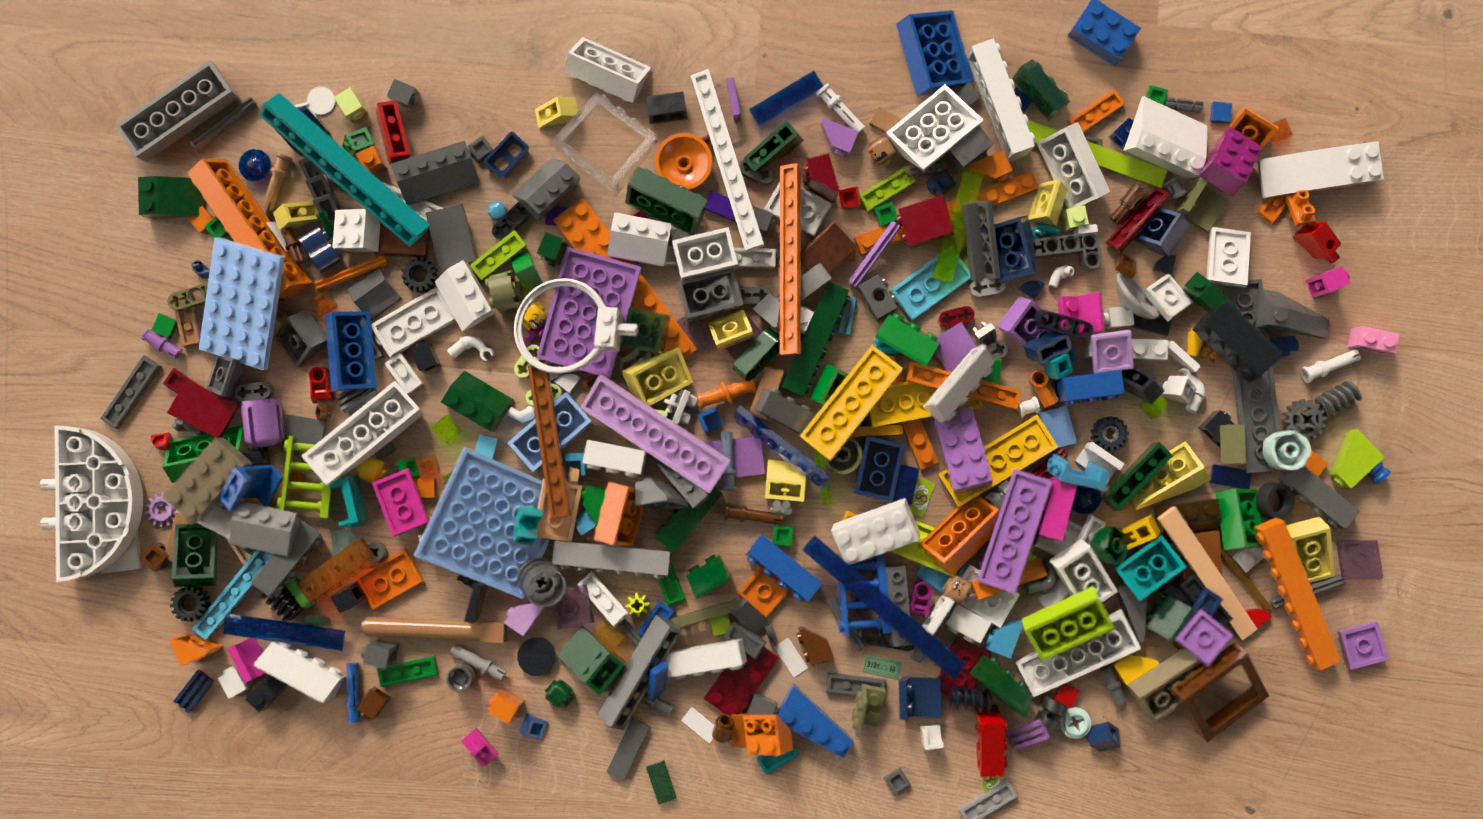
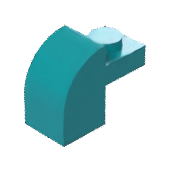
M1073 345L1066 354L1055 356L1053 360L1043 364L1049 378L1059 380L1073 372L1071 364L1076 362Z
M535 506L519 507L514 524L513 543L532 545L537 539L538 523L543 517V509H537Z

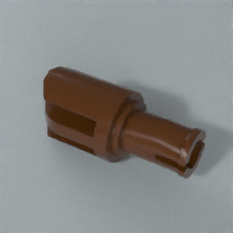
M1134 183L1120 199L1119 207L1109 218L1114 223L1119 224L1129 212H1135L1149 194L1144 193L1145 190L1139 188L1137 183Z

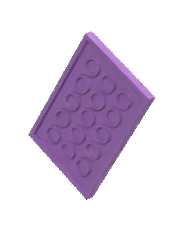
M567 247L558 279H573L588 285L601 297L607 308H618L624 314L623 324H626L642 267ZM556 287L536 358L564 366H571L586 358L593 349H596L597 346H594L598 306L587 293L574 287ZM603 351L595 361L579 370L599 376L603 375L611 379L619 351Z

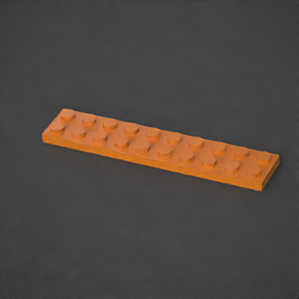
M584 197L553 219L574 249L634 265L632 261L607 256L610 232ZM640 273L628 321L631 324L638 325L639 336L654 356L680 348L683 358L686 359L697 348Z

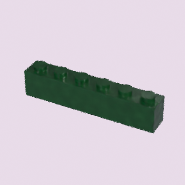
M828 281L801 342V354L795 356L782 385L783 389L802 397L804 393H809L812 386L809 381L812 376L816 377L820 366L817 363L820 358L824 359L828 349L824 347L827 341L831 342L835 331L832 329L835 323L838 325L843 316L840 311L842 306L847 307L851 296H848L850 290Z

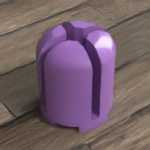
M281 398L241 402L244 438L247 445L263 447L278 445L284 441L285 431Z

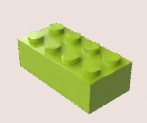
M1094 586L1022 618L1024 630L1042 661L1115 629Z

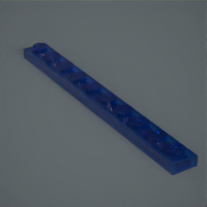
M815 535L802 549L804 553L953 680L967 665Z

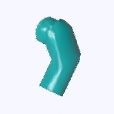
M875 338L874 346L885 355H900L899 351Z

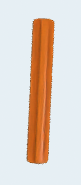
M381 255L318 280L314 284L317 291L321 292L374 271L377 268L384 267L388 264V261L384 255Z

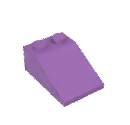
M1020 296L997 325L998 329L1023 349L1030 340L1040 339L1046 332L1052 331L1040 327L1034 322V315L1041 308L1032 300ZM1047 314L1042 318L1043 324L1048 321Z

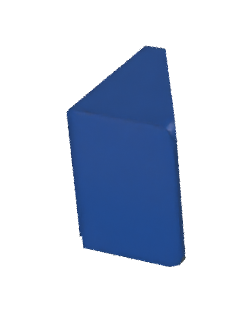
M526 713L520 727V732L523 736L541 740L548 722Z

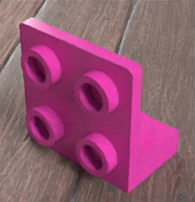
M1101 292L1082 296L1057 297L1059 314L1089 322L1093 327V332L1104 331ZM1065 319L1060 323L1061 329L1066 326ZM1083 324L1078 329L1079 334L1084 330Z

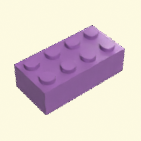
M972 406L955 410L956 414L949 421L939 422L934 417V425L954 494L992 485L993 481Z

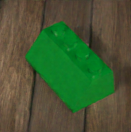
M243 425L225 430L221 438H225L241 453L248 450L249 446L245 442ZM203 433L171 441L170 449L166 450L162 468L172 483H176L216 437Z

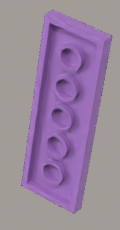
M1014 469L977 581L1016 594L1053 481Z

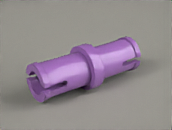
M149 329L141 337L143 341L154 346L157 351H162L175 360L182 353L181 348L176 347L168 342L167 338H162Z

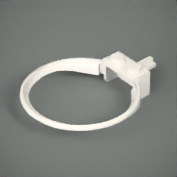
M554 279L537 286L524 298L515 317L514 336L520 353L532 366L549 373H568L588 366L603 351H620L621 335L637 336L638 325L623 324L624 314L618 308H607L601 297L588 285L573 279ZM555 287H574L587 293L598 306L594 346L597 347L586 358L574 365L567 367L545 365L536 360L525 346L522 336L524 314L533 300L541 293Z

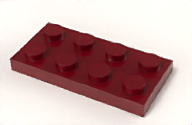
M764 647L757 659L745 653L747 662L741 665L742 668L730 670V667L724 668L703 699L724 714L730 716L731 714H741L779 659V656L768 648Z

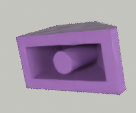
M823 118L821 128L830 149L839 157H849L858 131Z

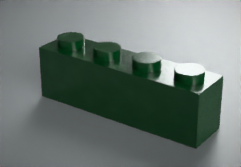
M1160 442L1152 443L1100 498L1113 511H1120L1174 455Z
M715 486L710 493L706 492L709 498L697 509H694L691 505L678 511L675 509L668 517L670 519L666 526L662 524L655 532L658 534L655 539L674 553L723 494Z

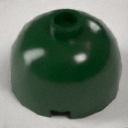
M1118 526L1099 529L1090 542V547L1096 557L1104 565H1119V563H1123L1127 553V544H1123L1122 538H1125V534Z

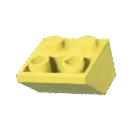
M768 460L765 498L804 502L806 463Z

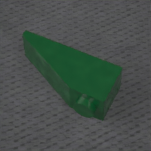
M786 120L743 159L756 173L789 154L804 140Z
M1196 272L1184 285L1183 291L1206 312L1211 311L1225 300L1239 311L1211 281L1199 272Z

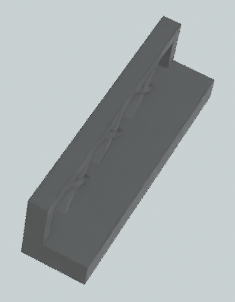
M974 201L962 204L971 280L1000 278L992 201ZM982 206H985L986 215L983 213ZM985 226L988 229V235L985 232ZM989 265L992 266L993 273H990Z

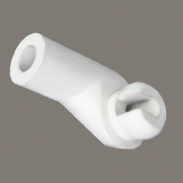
M1069 265L1055 268L1048 285L1057 288L1060 279L1074 275V268Z
M528 406L527 409L522 411L511 407L507 416L522 423L527 422L535 417L534 407Z

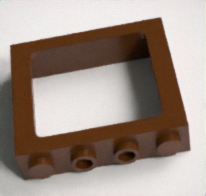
M1235 642L1220 652L1209 666L1204 664L1172 688L1193 728L1206 742H1209L1269 697L1248 653ZM1241 665L1252 686L1205 720L1195 699Z

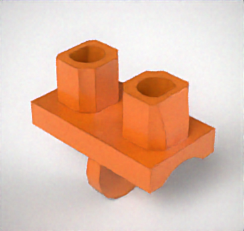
M1299 190L1295 194H1289L1285 197L1290 210L1288 217L1291 221H1294L1295 226L1303 224L1314 225L1316 222L1314 216L1315 209L1309 203V193L1307 190Z

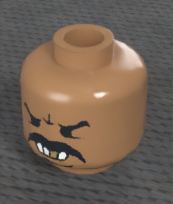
M958 575L950 576L943 587L945 591L944 596L950 598L958 605L963 601L968 602L973 594L970 591L972 585Z

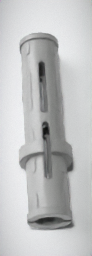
M455 644L450 652L451 656L480 670L481 674H487L495 678L499 682L503 680L502 678L507 673L506 670L492 664L491 660L486 661L460 647L458 644Z

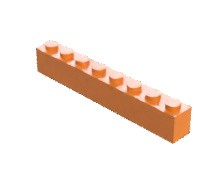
M1274 518L1254 527L1257 532L1255 537L1264 550L1262 552L1263 556L1270 564V573L1277 581V591L1284 598V608L1293 620L1291 625L1300 637L1298 642L1306 652L1305 659L1307 663L1321 671L1341 662L1285 521Z

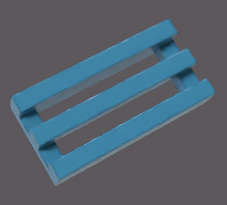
M851 297L849 300L851 301L846 331L843 330L847 307L843 306V316L839 329H835L836 323L832 329L835 333L850 335L856 297Z

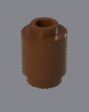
M722 714L715 721L712 737L717 742L725 743L731 738L734 720L730 715Z

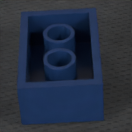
M866 436L853 493L893 502L905 445Z

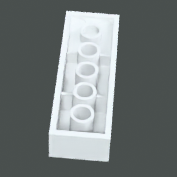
M1379 141L1257 160L1263 198L1295 194L1299 190L1311 192L1369 184L1384 179Z
M394 381L303 454L302 457L328 486L379 451L419 419L423 413L398 383Z
M1119 609L1109 614L1115 628L1044 661L1040 659L1036 650L1016 661L1015 663L1033 697L1140 650L1139 642L1122 610Z

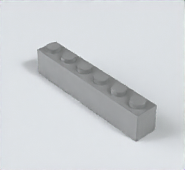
M557 540L554 543L552 564H557L560 569H569V566H577V570L580 571L596 568V572L607 573V570H615V574L620 575L634 572V576L645 577L647 573L653 574V578L665 579V575H670L672 552Z

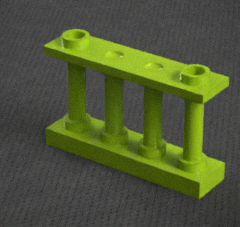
M289 436L288 440H285L284 451H287L282 496L278 497L277 509L287 511V508L315 510L317 513H320V517L329 518L333 488H330L324 482L317 484L290 481L292 469L315 472L308 463L293 462L294 450L308 451L315 444L295 443L296 437ZM289 489L319 491L322 494V501L313 503L288 500Z

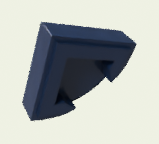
M1029 281L1021 285L1018 290L1034 300L1045 283Z

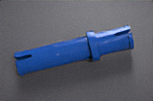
M347 663L346 705L348 706V723L360 722V711L357 707L361 703L359 699V663Z

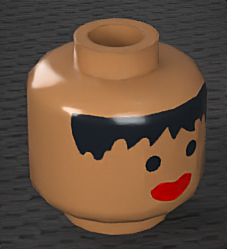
M880 136L869 143L868 153L875 164L883 163L885 166L894 160L892 156L895 155L896 149L889 138Z

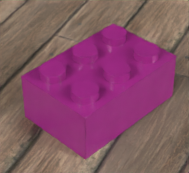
M1229 127L1216 141L1200 176L1233 196L1246 183L1262 147L1242 135L1239 131Z

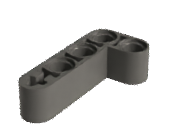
M1094 233L1033 239L1034 249L1040 247V249L1034 251L1035 259L1079 254L1080 266L1085 271H1092L1102 263L1100 241ZM1085 239L1091 240V247L1086 246ZM1066 241L1072 242L1073 249L1066 247ZM1047 243L1053 244V252L1047 249ZM1088 257L1094 260V266L1088 264Z

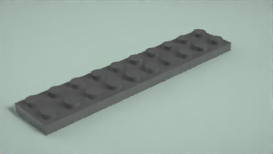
M1262 279L1248 280L1245 288L1221 285L1222 293L1256 327L1259 292L1263 289ZM1257 328L1269 340L1268 329ZM1273 365L1260 377L1249 383L1232 368L1238 425L1245 424L1246 464H1243L1244 473L1278 470L1270 467L1263 456L1264 440L1271 434L1281 431Z

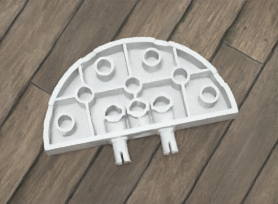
M55 426V479H42L40 484H48V486H40L42 491L55 490L56 518H42L41 523L49 524L41 525V528L43 530L56 529V582L78 580L95 575L108 568L123 555L133 541L141 522L143 490L133 462L127 453L113 440L96 431L85 428Z

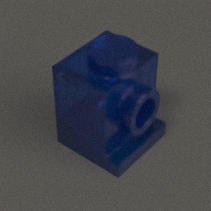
M1129 117L1109 136L1122 150L1125 148L1129 136L1126 128L1129 131L1131 130L1134 118L1131 119Z
M1295 335L1269 339L1284 354L1282 357L1291 356V352L1299 350V342Z

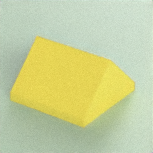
M1057 179L1039 184L1029 214L1030 221L1057 225L1068 191L1062 181Z
M744 309L708 323L718 351L754 337Z

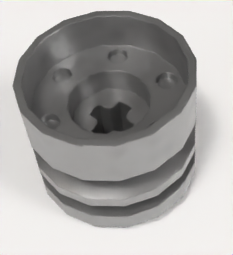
M545 558L530 559L518 571V587L529 601L537 607L547 608L555 605L565 593V578Z

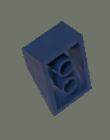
M1028 215L994 224L1000 269L999 283L1036 273L1033 232ZM985 227V232L988 235V229Z

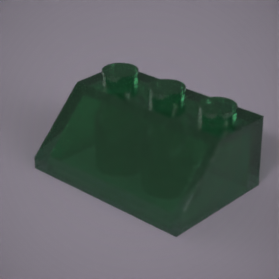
M1033 59L1022 65L1012 78L1048 121L1070 103L1067 93L1060 90L1056 86V81L1044 72L1043 66Z

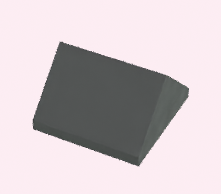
M377 268L348 289L353 302L361 311H370V320L402 298L381 268Z
M217 355L206 389L224 397L235 398L234 390L240 384L246 365L240 363V360Z

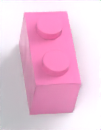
M1359 326L1351 328L1348 347L1382 355L1396 353L1400 334Z

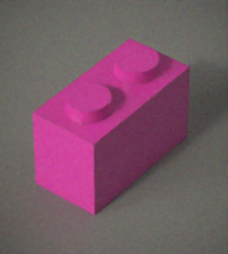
M1343 266L1305 280L1313 298L1350 284L1349 274Z

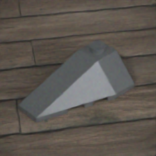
M1260 290L1257 328L1328 339L1329 319L1280 292Z

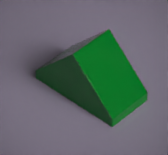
M528 251L511 259L515 274L527 294L543 284Z

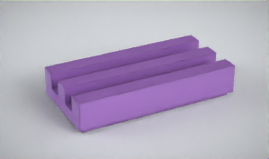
M733 77L726 78L733 120H738L741 118L735 80Z
M1040 719L1015 727L1007 732V735L1012 737V743H1016V749L1047 740L1050 737ZM1037 726L1039 727V729H1036V730H1033V731H1029V732H1027V733H1025V734H1022V735H1019V736L1016 735V734L1019 733V732H1022V731H1025V730H1028V729H1031V728H1034V727H1037ZM1040 733H1043V734H1041V735H1039V736H1036V737H1033V738H1030V739H1027V740H1024V741H1020V740H1023V739H1026V738H1029V737L1038 735V734H1040Z

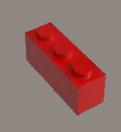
M397 101L377 103L375 112L389 165L408 159L410 151Z

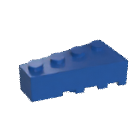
M792 683L776 715L793 731L845 758L853 743L852 737L801 691L796 684Z

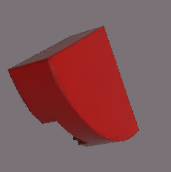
M170 432L151 435V441L156 449L166 451L170 449L172 435Z
M1253 608L1245 610L1257 628L1272 618L1270 613L1262 609Z

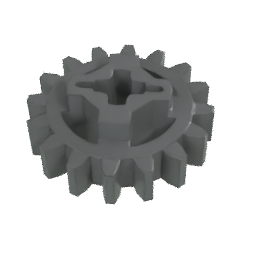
M1300 399L1299 402L1293 401V406H1286L1288 412L1282 413L1286 417L1285 420H1282V423L1287 424L1283 428L1284 430L1296 431L1305 436L1308 441L1309 438L1316 439V434H1322L1320 428L1326 427L1322 421L1326 420L1327 417H1322L1321 414L1325 411L1318 409L1320 404L1313 405V400H1307L1306 402L1305 399ZM1301 407L1308 408L1307 410H1304V411H1303V410H1299V408H1301ZM1306 429L1309 430V432L1303 433L1301 432V430Z

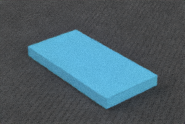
M950 246L889 292L894 294L898 304L912 322L971 279L970 271L953 247Z

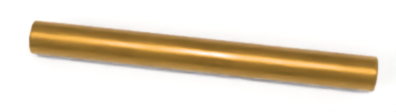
M1220 546L1221 558L1265 611L1269 610L1272 606L1227 551L1224 550L1223 546Z

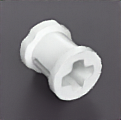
M1032 397L1031 400L1024 402L1019 401L1017 411L1021 418L1033 412H1036V414L1040 413V405L1036 397Z

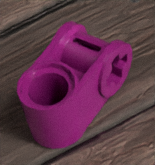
M923 580L915 582L912 587L911 599L909 601L910 617L916 615L928 619L932 589ZM922 585L926 586V593L919 595L917 593L918 588Z

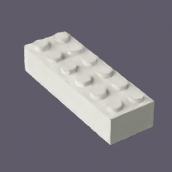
M993 38L972 46L967 59L1001 149L1004 150L1010 162L1028 155L1035 146L1036 140L1034 134L1029 132L1027 116L1023 115L1021 111V100L1014 93L1015 85L1013 80L1008 77V66L1001 59L1000 45L995 43Z

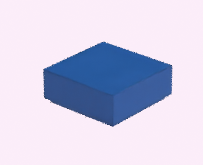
M1213 101L1211 103L1210 122L1229 124L1231 122L1232 103Z

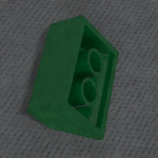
M463 371L450 385L441 403L490 432H495L514 399L472 374Z
M983 655L969 673L1012 710L1026 718L1033 696L1027 691L1029 687L1022 681L1016 682L1013 679L1015 675L1008 669L1003 671L999 667L1001 663L991 656L989 659Z

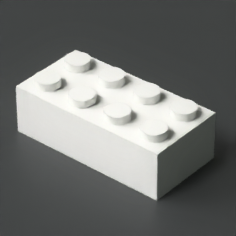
M906 498L834 523L831 530L846 566L919 541L920 531Z

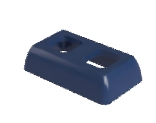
M511 131L485 158L484 164L498 177L503 178L526 154L529 146ZM513 143H516L521 148V152L516 157L507 151ZM499 157H503L509 163L504 170H500L495 166V162Z

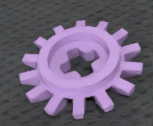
M161 492V497L157 493L154 494L156 499L149 498L148 500L152 503L145 504V507H149V511H145V514L151 515L147 518L148 521L154 519L153 525L160 522V527H163L164 522L169 526V519L174 521L175 517L173 514H176L175 508L162 498L165 495L164 492ZM165 504L167 512L160 514L158 507Z

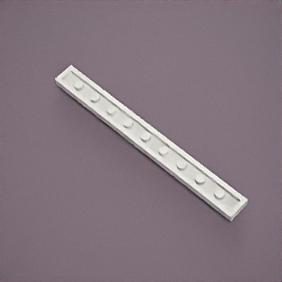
M707 69L691 75L692 82L745 251L748 252L765 246L710 71Z

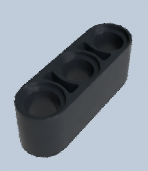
M1044 309L1038 310L1034 315V322L1045 329L1082 339L1089 338L1093 333L1092 325L1081 319ZM1047 314L1048 321L1043 324L1042 318ZM1065 319L1066 326L1061 329L1060 323ZM1083 324L1084 330L1079 334L1078 329Z

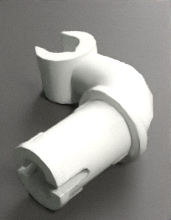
M461 336L460 340L447 350L454 359L466 349H471V347L478 349L481 359L488 361L485 352L488 351L492 356H495L494 350L488 348L476 336Z
M1179 369L1178 371L1182 372L1185 377H1188L1196 387L1190 404L1185 407L1187 411L1196 413L1202 400L1206 398L1204 384L1200 379L1191 375L1188 369Z

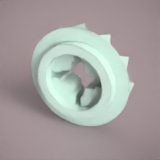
M1069 708L1065 717L1060 719L1062 722L1061 730L1070 738H1082L1090 731V716L1081 708ZM1072 716L1076 720L1080 719V722L1077 723L1078 729L1073 725L1070 726Z

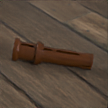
M727 503L724 520L730 518L740 520V522L749 520L782 526L783 513L747 509L746 505L739 507Z

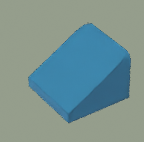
M587 510L576 516L575 526L581 536L597 526Z

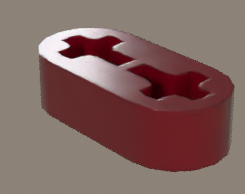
M969 306L947 310L939 315L938 323L945 329L952 328L960 322L968 324L974 319L975 312ZM963 310L966 313H970L968 320L965 317L958 318V315H961ZM945 315L948 317L954 316L955 318L949 322V325L942 321Z

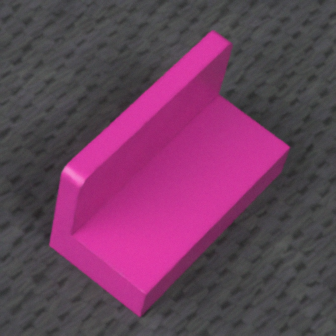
M255 636L227 648L244 683L266 673L254 666L263 653Z

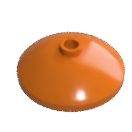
M678 133L668 137L661 143L656 152L655 167L660 177H665L670 182L691 190L703 184L710 175L712 155L709 147L701 138L689 133ZM686 162L688 166L683 168L681 163Z

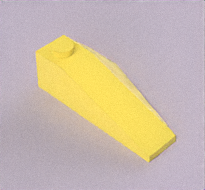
M1186 441L1169 451L1174 456L1131 499L1137 510L1191 491L1211 480L1205 467Z

